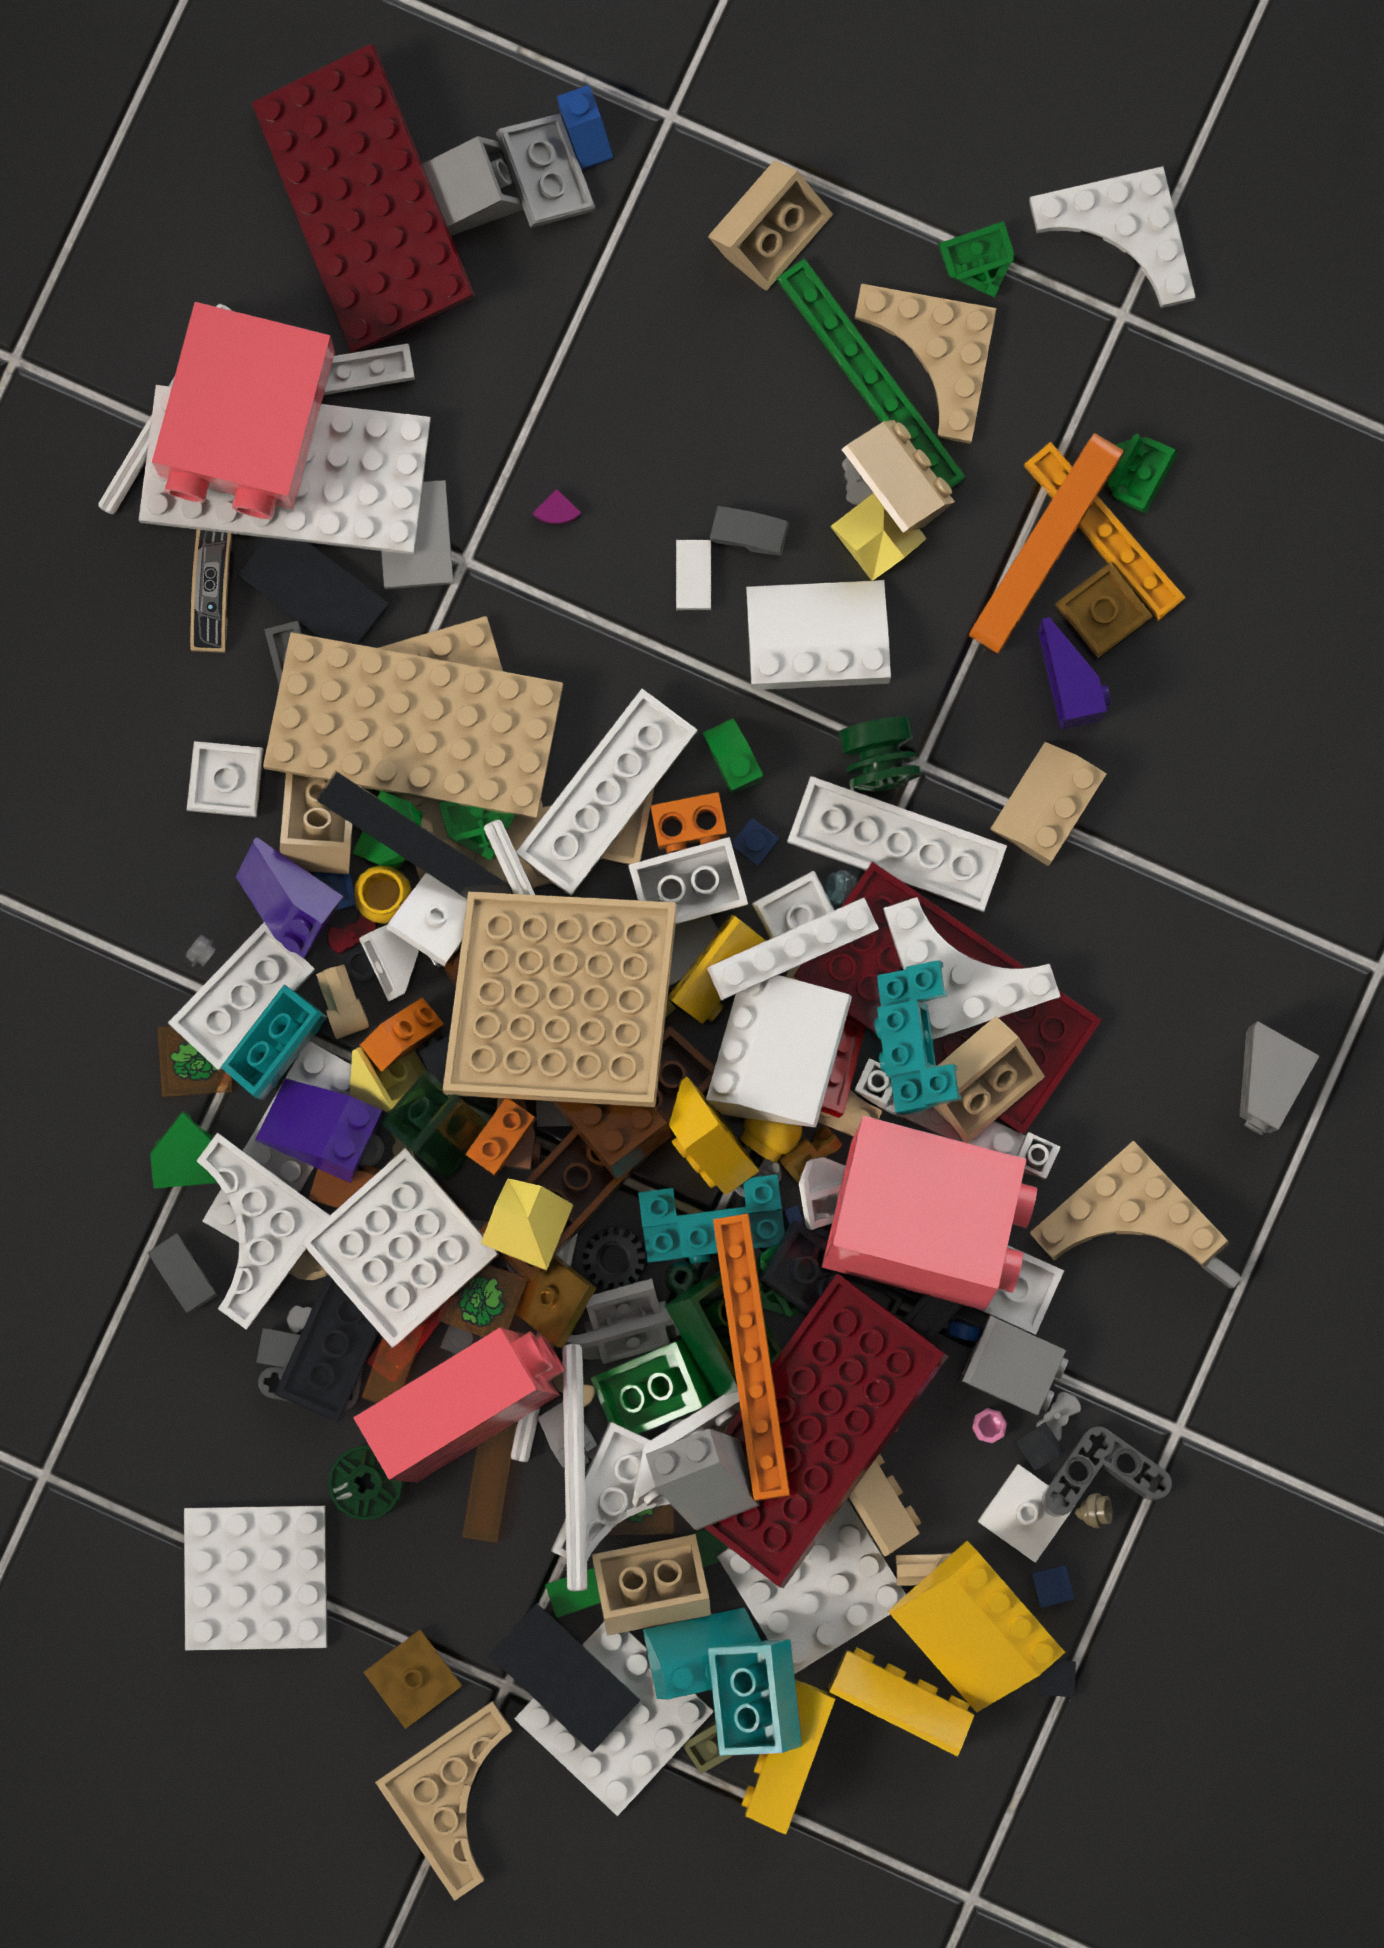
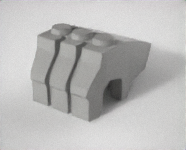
M562 1402L537 1417L541 1424L551 1450L561 1466L565 1468L564 1405ZM584 1423L586 1465L590 1462L589 1458L593 1459L598 1445Z

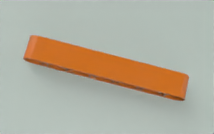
M1096 433L1092 435L969 633L971 638L999 654L1115 469L1124 450Z

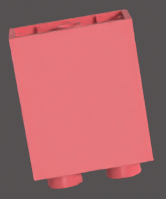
M195 302L152 459L159 477L167 478L164 491L174 497L199 503L205 502L208 489L235 495L232 509L260 519H272L276 506L293 510L335 354L331 336Z
M862 1116L851 1140L822 1267L985 1311L998 1289L1013 1293L1020 1274L1023 1252L1007 1248L1012 1225L1027 1228L1036 1201L1037 1187L1021 1183L1026 1159Z
M498 1328L353 1418L388 1479L418 1483L560 1396L551 1379L564 1372V1368L554 1349L543 1335L536 1338L531 1331L523 1335L504 1328Z

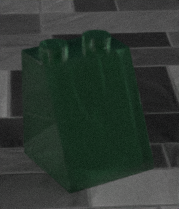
M425 1070L380 1123L448 1181L462 1167L463 1162L468 1158L465 1154L488 1122L456 1094L445 1095L443 1083L429 1071Z

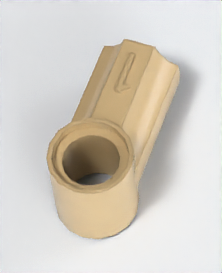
M345 965L335 966L316 974L322 995L328 1007V1010H326L336 1039L369 1028L365 1011L360 999L356 998Z
M952 1553L896 1555L897 1586L918 1585Z

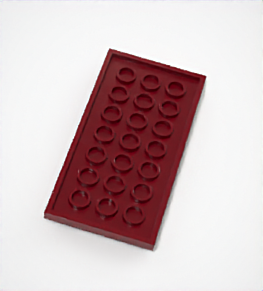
M369 44L252 102L352 353L361 352L476 297L374 45Z
M872 861L841 907L865 898L879 929L801 964L793 977L798 981L849 994L852 999L847 1014L876 1034L875 1019L878 1018L877 1007H881L877 975L903 970L883 908L916 897L925 916L936 932L957 951L976 961L995 967L1008 969H1024L1026 967ZM1059 991L1061 996L1059 998L999 1017L1020 1038L1045 1076L998 1117L999 1120L1022 1135L1025 1134L1102 1021L1061 991ZM989 1021L933 1039L936 1066Z
M836 1274L771 1366L790 1496L760 1500V1506L704 1528L775 1585L784 1589L949 1356L842 1275ZM740 1410L724 1434L740 1440L749 1468Z

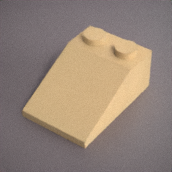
M286 773L280 853L308 872L349 874L353 824L316 800L328 781Z

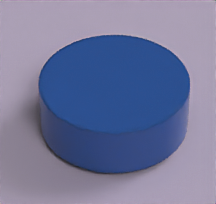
M950 1319L946 1332L953 1337L977 1342L979 1336L982 1335L983 1328L971 1323Z

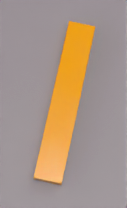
M1052 442L1047 444L1024 464V467L1052 499L1072 469L1071 464ZM1097 496L1078 529L1106 562L1112 563L1151 614L1158 621L1161 620L1186 597Z

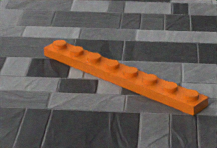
M748 1214L713 1219L754 1501L790 1496L750 1218Z

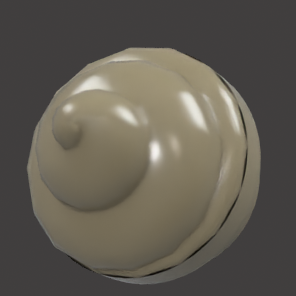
M1092 1493L1086 1500L1081 1502L1080 1507L1075 1510V1514L1087 1525L1096 1529L1103 1528L1104 1524H1111L1113 1508L1109 1496Z

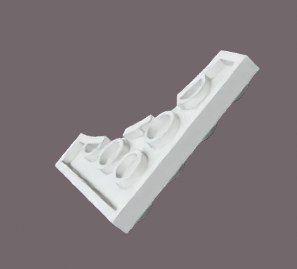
M1163 166L1030 197L1029 202L1037 233L1047 231H1084L1103 237V240L1116 246L1124 253L1127 252L1138 262L1152 284L1161 308L1195 300L1196 297Z
M917 897L883 908L903 970H906L907 966L937 960L943 962V983L948 997L923 1002L928 1005L932 1040L990 1021L995 1016L999 1018L1061 997L1050 964L1024 969H1008L981 963L957 951L930 924Z
M217 1133L197 1159V1162L215 1178L229 1199L235 1214L239 1241V1259L236 1272L228 1293L218 1309L247 1330L307 1250L301 1241L330 1215Z
M609 1422L585 1475L587 1561L598 1543L618 1523L641 1511L670 1504L663 1496L652 1505L647 1506L646 1503H643L637 1508L634 1506L632 1500L643 1447L651 1440L612 1422ZM565 1519L551 1552L567 1559Z

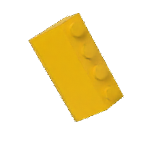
M856 1647L854 1653L846 1649L828 1685L830 1693L958 1757L974 1718V1714L968 1711L969 1703L953 1695L950 1696L949 1700L936 1695L939 1688L919 1679L917 1684L905 1679L904 1677L907 1672L890 1663L887 1664L886 1668L873 1663L875 1656Z
M795 1680L802 1746L783 1753L759 1754L753 1771L759 1774L755 1787L748 1785L741 1804L747 1807L746 1817L783 1834H786L835 1701L834 1694Z

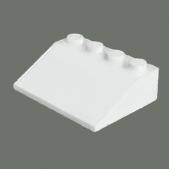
M884 580L746 587L751 690L889 684L891 672Z
M780 975L737 993L706 1101L722 1115L816 1127L852 997L846 993Z

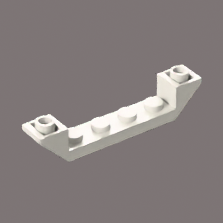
M869 1058L854 1090L855 1092L884 1111L938 1136L963 1142L934 1107L905 1115L895 1113L891 1078L887 1077L886 1073L882 1071L880 1063ZM995 1121L968 1142V1144L1026 1159L1024 1173L1043 1179L1047 1178L1060 1149V1146L1028 1132L1025 1136Z
M738 1392L722 1395L644 1445L632 1500L636 1508L643 1503H646L647 1506L652 1505L663 1497L655 1487L645 1454L710 1429L716 1424L719 1428L725 1426L736 1417L735 1412L741 1409Z

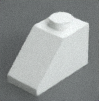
M387 925L362 936L359 940L388 1001L405 993L419 950L388 930Z

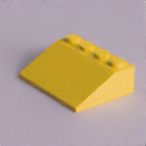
M968 1541L961 1545L888 1610L889 1614L976 1713L1041 1675L1065 1653Z

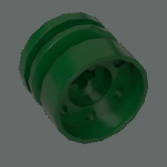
M909 717L881 718L852 725L839 731L843 755L859 756L860 758L859 761L846 767L847 774H863L849 780L850 791L866 790L875 792L902 786L904 783L921 776L920 766H903L917 760V752H900V747L912 742L914 739Z
M369 1445L351 1448L340 1455L331 1467L328 1479L330 1497L337 1508L350 1518L360 1520L379 1518L396 1508L404 1495L406 1486L405 1481L388 1479ZM369 1473L372 1475L370 1481L375 1483L374 1489L368 1488L365 1492H362L360 1490L361 1484L357 1482L358 1477H365Z

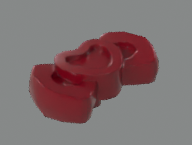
M360 914L355 924L349 923L344 928L330 927L327 933L328 945L334 952L343 954L348 948H353L357 943H361L359 938L376 930L377 923L368 920Z

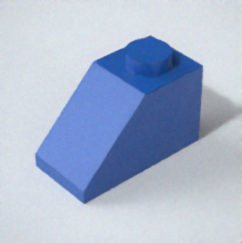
M587 85L557 96L558 109L563 118L581 170L612 160V151L590 86Z

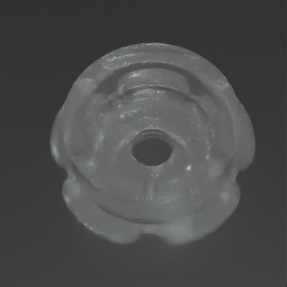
M201 934L188 950L185 957L193 962L191 964L192 967L197 963L204 966L214 954L216 949L211 946L214 941L212 938L208 940Z

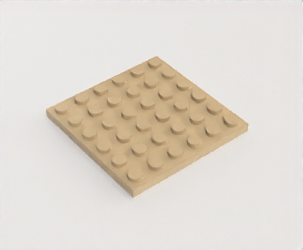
M468 892L443 1084L445 1095L655 1107L677 904L675 902Z

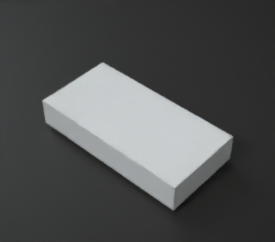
M676 540V610H711V540Z

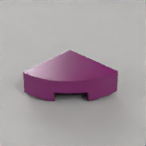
M557 489L532 513L538 520L550 524L570 523L581 516V512Z

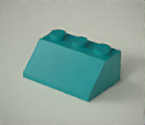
M284 984L222 1064L221 1068L255 1098L265 1100L271 1090L277 1086L278 1081L287 1069L297 1060L300 1052L313 1035L319 1031L327 1016Z
M745 1607L643 1629L657 1699L669 1700L712 1690L708 1648L761 1641Z
M791 1640L754 1641L708 1648L719 1756L783 1753L801 1747L802 1741Z

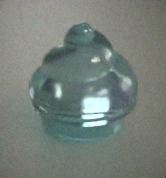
M846 870L830 873L826 882V894L829 900H834L835 904L843 905L858 881L854 875Z

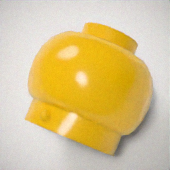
M378 865L367 869L360 875L355 884L353 897L356 908L363 917L375 923L386 924L396 914L412 892L410 881L403 872L392 866Z
M745 1118V1130L740 1139L759 1155L777 1163L782 1154L785 1155L791 1152L797 1146L802 1137L803 1129L801 1125Z

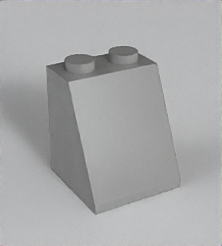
M477 136L423 163L451 236L524 210L499 141Z
M1258 1021L1251 1025L1246 1032L1240 1117L1247 1120L1244 1124L1247 1128L1263 1135L1267 1132L1272 1133L1279 1130L1317 1062L1319 1055Z
M987 1316L982 1326V1335L975 1342L959 1381L1032 1414L1038 1415L1041 1409L1047 1411L1054 1396V1392L1049 1390L1054 1377L1061 1379L1068 1363V1359L1063 1358L1066 1350L993 1316Z
M706 1429L645 1454L655 1487L694 1530L702 1529L760 1506L759 1501H754L750 1471L738 1438L712 1429Z

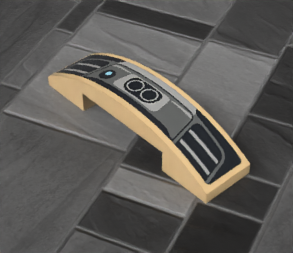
M197 529L191 596V651L226 653L228 623L226 613L230 551H232L233 543L232 533Z

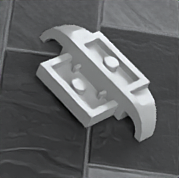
M648 1279L592 1295L586 1306L590 1322L584 1323L587 1333L570 1335L565 1345L578 1344L582 1347V1359H601L602 1363L606 1364L669 1345V1340L680 1335L665 1307L666 1301L658 1302L653 1281Z

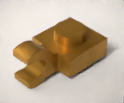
M824 1125L816 1131L812 1143L805 1138L791 1152L782 1156L779 1161L799 1185L807 1161L826 1157L836 1152L842 1146V1143L835 1134L833 1135L828 1126Z

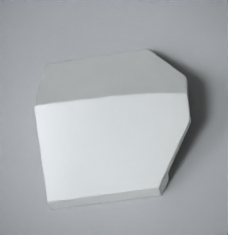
M825 1157L806 1162L799 1181L805 1225L809 1230L832 1223L846 1165L839 1164Z

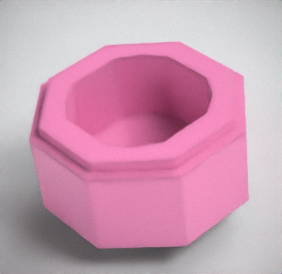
M986 1408L975 1415L972 1429L978 1440L994 1443L1004 1437L1007 1422L1001 1412Z

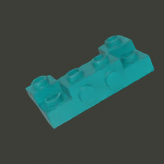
M940 960L907 966L906 970L877 975L881 1007H877L878 1018L875 1019V1030L878 1038L882 1041L883 1052L879 1054V1061L882 1071L886 1073L887 1077L891 1078L895 1113L900 1115L921 1112L937 1105L962 1100L961 1095L958 1093L957 1065L948 1064L936 1067L928 1005L923 1003L948 997L943 983L942 968L944 965Z
M777 1174L749 1178L743 1183L746 1207L677 1216L673 1188L639 1192L647 1263L689 1258L690 1264L711 1262L710 1255L718 1254L713 1219L736 1215H749L754 1249L758 1247H772L779 1243L785 1234Z

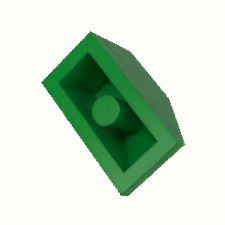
M734 718L702 733L731 795L763 781L760 767Z

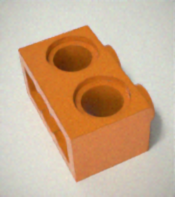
M719 792L650 806L659 850L666 849L667 854L687 849L686 845L700 842V845L727 837ZM702 813H710L716 818L717 822L713 828L704 830L696 823L698 816ZM671 819L679 821L683 827L681 833L674 837L667 836L662 830L663 824Z
M422 997L381 1023L360 1046L379 1070L383 1072L421 1047L444 1023Z
M505 1098L465 1155L497 1176L537 1119L509 1098Z

